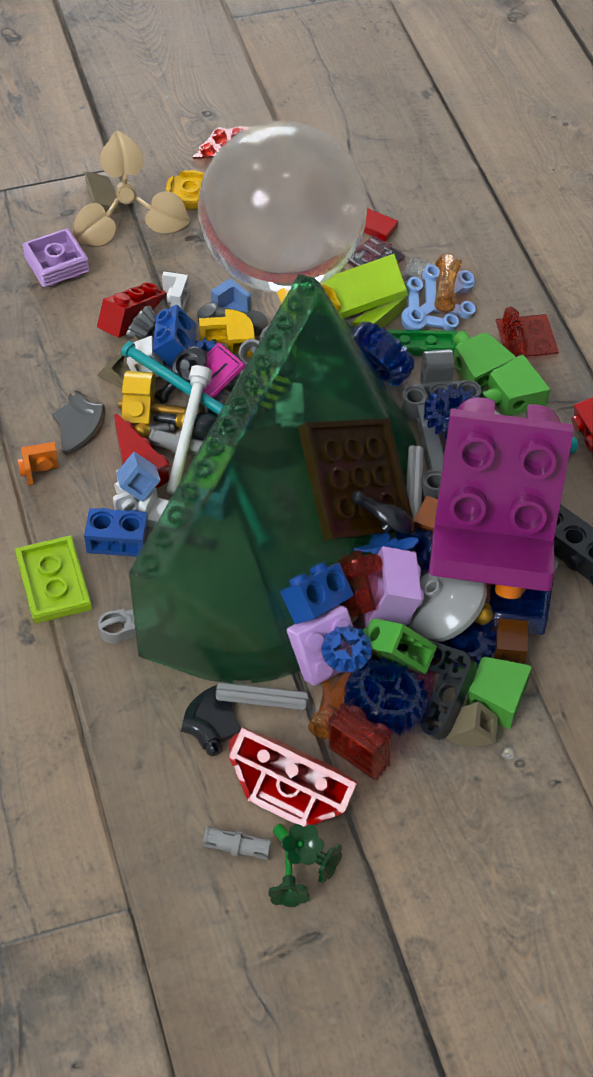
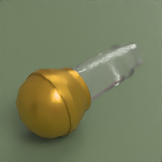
M486 583L487 594L484 606L475 619V622L480 625L488 624L493 618L490 606L491 586L489 583Z

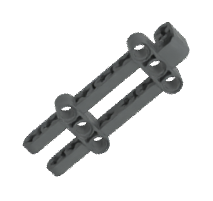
M451 349L423 351L420 372L421 384L408 386L403 391L401 414L406 420L416 422L421 446L424 449L427 473L423 476L422 502H424L426 496L438 499L444 455L435 420L450 418L451 409H458L466 400L481 396V387L478 383L472 380L453 381L454 357Z

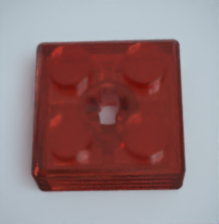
M340 703V708H336V712H332V717H328V747L373 780H378V776L382 775V771H386V766H390L392 733L385 725L381 723L375 725L366 719L365 713L355 705L349 707L345 703Z

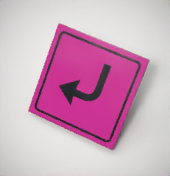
M219 342L207 353L206 367L211 369L213 374L210 384L203 389V392L214 398L246 367L243 362Z

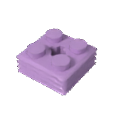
M68 228L22 244L24 257L43 287L53 286L68 278L79 277L82 273L89 271L88 257Z
M337 605L315 619L287 628V633L304 681L313 686L341 673L329 667L324 661L322 644L326 633L332 632L336 626L341 628L347 627L350 624L353 627L349 612L344 606ZM343 639L341 643L342 648L339 651L345 650L352 657V646L354 644L348 645Z

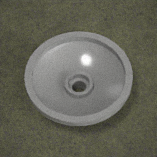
M428 571L420 578V588L424 591L423 603L415 610L408 627L422 637L434 642L445 641L459 635L480 614L486 600V583L432 576Z

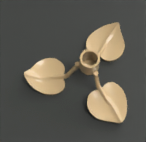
M114 131L102 149L100 163L102 169L109 176L114 178L123 176V180L117 185L115 190L117 198L114 199L113 204L106 213L103 206L99 203H90L79 211L73 225V236L77 242L91 246H101L111 241L116 231V225L109 216L113 213L119 202L130 204L134 200L149 209L145 215V222L153 231L173 233L183 229L189 224L190 218L179 196L170 191L159 192L152 198L150 205L136 195L134 186L127 182V175H136L141 171L143 166L142 153L129 136L120 131Z

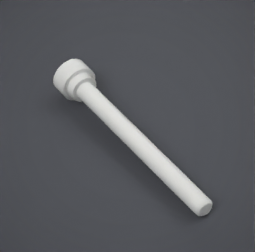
M195 365L191 367L189 380L191 381L192 390L166 490L171 495L178 493L202 391L211 382L213 371L204 366Z

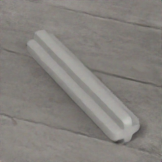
M414 445L410 446L408 450L406 487L413 519L419 511L422 502L424 455L423 447Z
M219 682L216 687V699L220 701L299 710L306 709L308 694L304 691Z

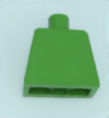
M462 330L453 338L454 343L457 345L453 355L455 369L462 381L472 380L478 383L481 389L487 387L489 374L516 358L514 354L489 333L483 332L471 338L465 330Z
M520 355L489 374L487 390L481 392L480 398L494 400L504 415L511 416L527 412V407L530 404L547 407L550 388L526 357Z
M372 619L368 628L363 629L366 636L370 637L373 655L385 662L422 674L427 673L437 645L400 623ZM406 644L408 652L398 650L397 647Z
M489 657L481 658L476 675L468 691L466 706L478 701L498 715L499 725L510 729L527 687L532 666Z

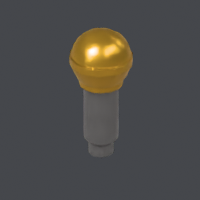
M138 423L134 426L135 431L142 438L145 437L149 439L152 428L169 433L174 432V425L168 423L151 426Z

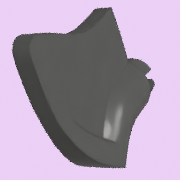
M77 390L75 391L76 395L69 394V404L52 414L53 419L61 428V445L66 455L73 453L86 444L98 432L105 419V405L90 402L84 394Z

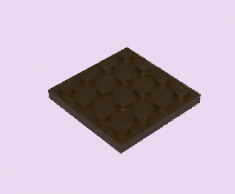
M390 418L306 422L298 426L324 542L386 533L380 526L383 523L369 510L352 501V493L354 491H360L377 502L399 507L414 520ZM393 529L390 533H399V532Z

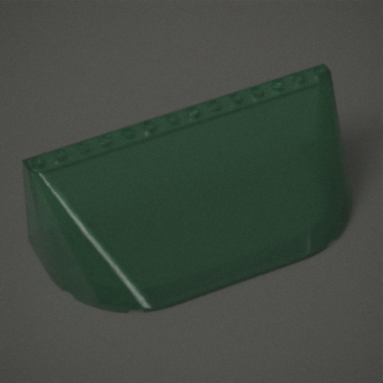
M298 274L129 571L139 657L215 682L226 681L233 683V680H251V683H260L276 680L301 671L287 633V628L295 624L280 591L290 586L288 580L302 573H306L308 576L310 574L309 568L322 562H326L327 566L340 563L354 596L339 605L347 608L351 621L362 599L361 581L377 555H372V552L355 551L353 548L369 545L373 536L324 542L298 426L306 422L390 418L406 487L408 450L410 446H417V442L406 417L320 282L313 277Z

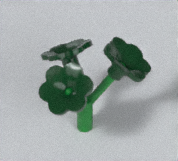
M277 824L273 828V833L281 842L283 850H285V876L282 878V883L279 886L271 887L268 890V895L270 896L271 903L274 905L283 904L286 907H296L299 903L308 902L310 895L306 886L296 885V878L292 876V864L302 862L305 865L313 863L320 865L318 881L324 884L327 879L333 876L336 866L341 861L342 845L337 843L327 853L322 852L324 843L318 837V829L315 826L306 825L303 827L300 824H293L288 831L283 824Z

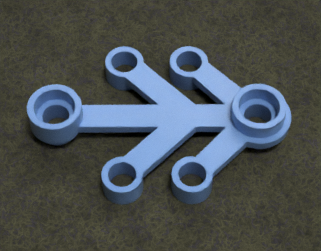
M427 265L422 273V277L425 280V304L419 307L418 293L423 287L421 279L411 277L405 286L408 292V307L401 314L403 327L406 330H421L424 326L443 328L446 331H454L459 324V319L456 315L469 319L474 314L476 308L470 301H464L461 305L446 303V301L456 293L466 294L470 292L475 284L474 275L467 270L458 272L452 280V284L436 295V279L440 274V270L435 265ZM433 311L446 313L444 318L430 316L429 314Z

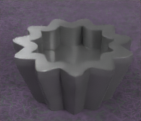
M145 306L133 319L126 333L128 338L132 339L136 336L141 340L153 334L155 331L156 314L150 306Z

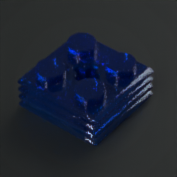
M496 584L491 585L489 605L493 612V618L486 625L497 627L499 618L528 621V633L545 634L552 589L551 591L526 589L521 597L507 599L496 594Z

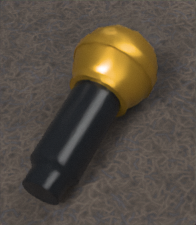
M186 411L178 414L155 413L153 419L159 423L173 424L182 429Z

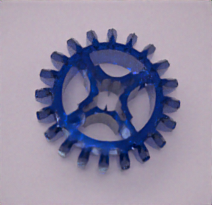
M368 321L362 322L353 329L347 339L348 349L355 356V360L367 369L369 373L390 385L399 386L407 380L415 368L414 359L411 353L407 351V347L403 346L400 340H397L385 328H380L378 324Z
M385 657L379 660V662L371 658L364 667L351 672L344 686V703L348 704L347 713L354 714V723H364L363 730L369 727L374 729L375 736L380 731L384 732L387 738L393 735V732L399 737L405 731L410 733L416 725L421 723L428 707V702L426 701L428 691L424 690L425 681L417 680V672L410 673L407 665L401 667L397 665V661L388 663Z

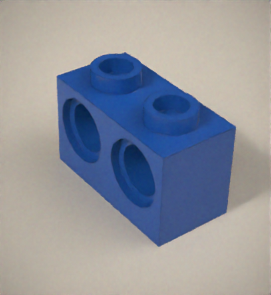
M177 304L159 312L156 316L153 351L171 369L176 356L189 347H195L197 324Z
M89 508L84 533L86 553L144 557L149 531L147 512Z
M326 562L317 564L309 568L310 574L308 576L306 573H302L288 580L290 586L280 591L294 624L315 619L354 596L339 562L327 566Z

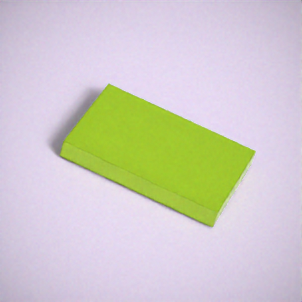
M394 254L321 279L323 284L334 289L341 304V308L332 316L334 322L408 296Z
M72 535L14 548L34 624L92 610L91 600Z

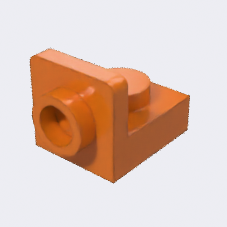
M55 441L21 447L23 459L17 461L20 476L27 477L28 485L34 484L32 472L59 468Z

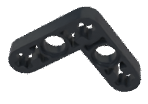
M429 640L437 645L436 651L442 652V658L438 664H430L427 670L440 676L423 713L421 728L430 737L440 740L449 735L476 675L477 663L474 658L461 650ZM406 644L397 647L398 650L407 651L408 648ZM451 660L458 664L465 663V669L457 670L455 667L450 665ZM449 688H454V699L444 703V692ZM439 706H441L445 710H448L447 713L439 711ZM434 721L442 722L440 727H433L432 723Z

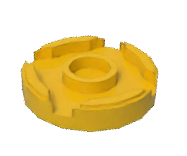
M184 170L179 172L178 176L174 177L173 175L168 179L166 191L179 196L186 210L198 209L212 201L214 197V182L212 179H208L207 175L203 172Z

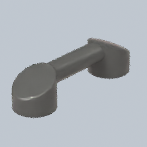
M215 302L207 303L197 312L198 322L199 318L225 317V309L229 308L219 307ZM256 310L250 312L240 311L252 321L254 336H260L262 330L269 326L268 319L263 313Z

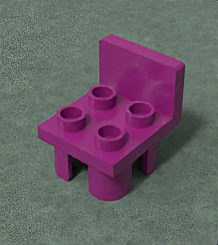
M480 397L468 399L458 409H451L434 523L429 574L437 577L551 591L555 572L554 536L573 437V424L561 423L558 415L552 409L542 405H528L526 418L494 414L495 401L492 399Z

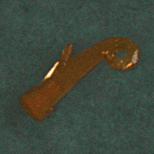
M451 253L442 254L434 264L439 268V275H441L434 306L443 313L451 312L455 308L456 294L454 293V288L462 264L460 259H456L454 262V257Z
M369 660L361 669L350 673H343L332 689L329 679L322 682L323 692L320 707L308 724L309 731L320 739H329L337 725L336 719L354 680L357 679L367 684L373 683L381 676V667L376 662Z

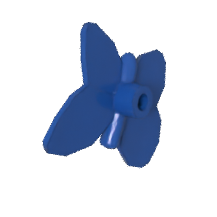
M388 533L374 535L369 545L355 547L353 550L372 552V555H377L382 546L407 551L413 548L419 540L418 538L410 537L398 541L397 538L391 539Z

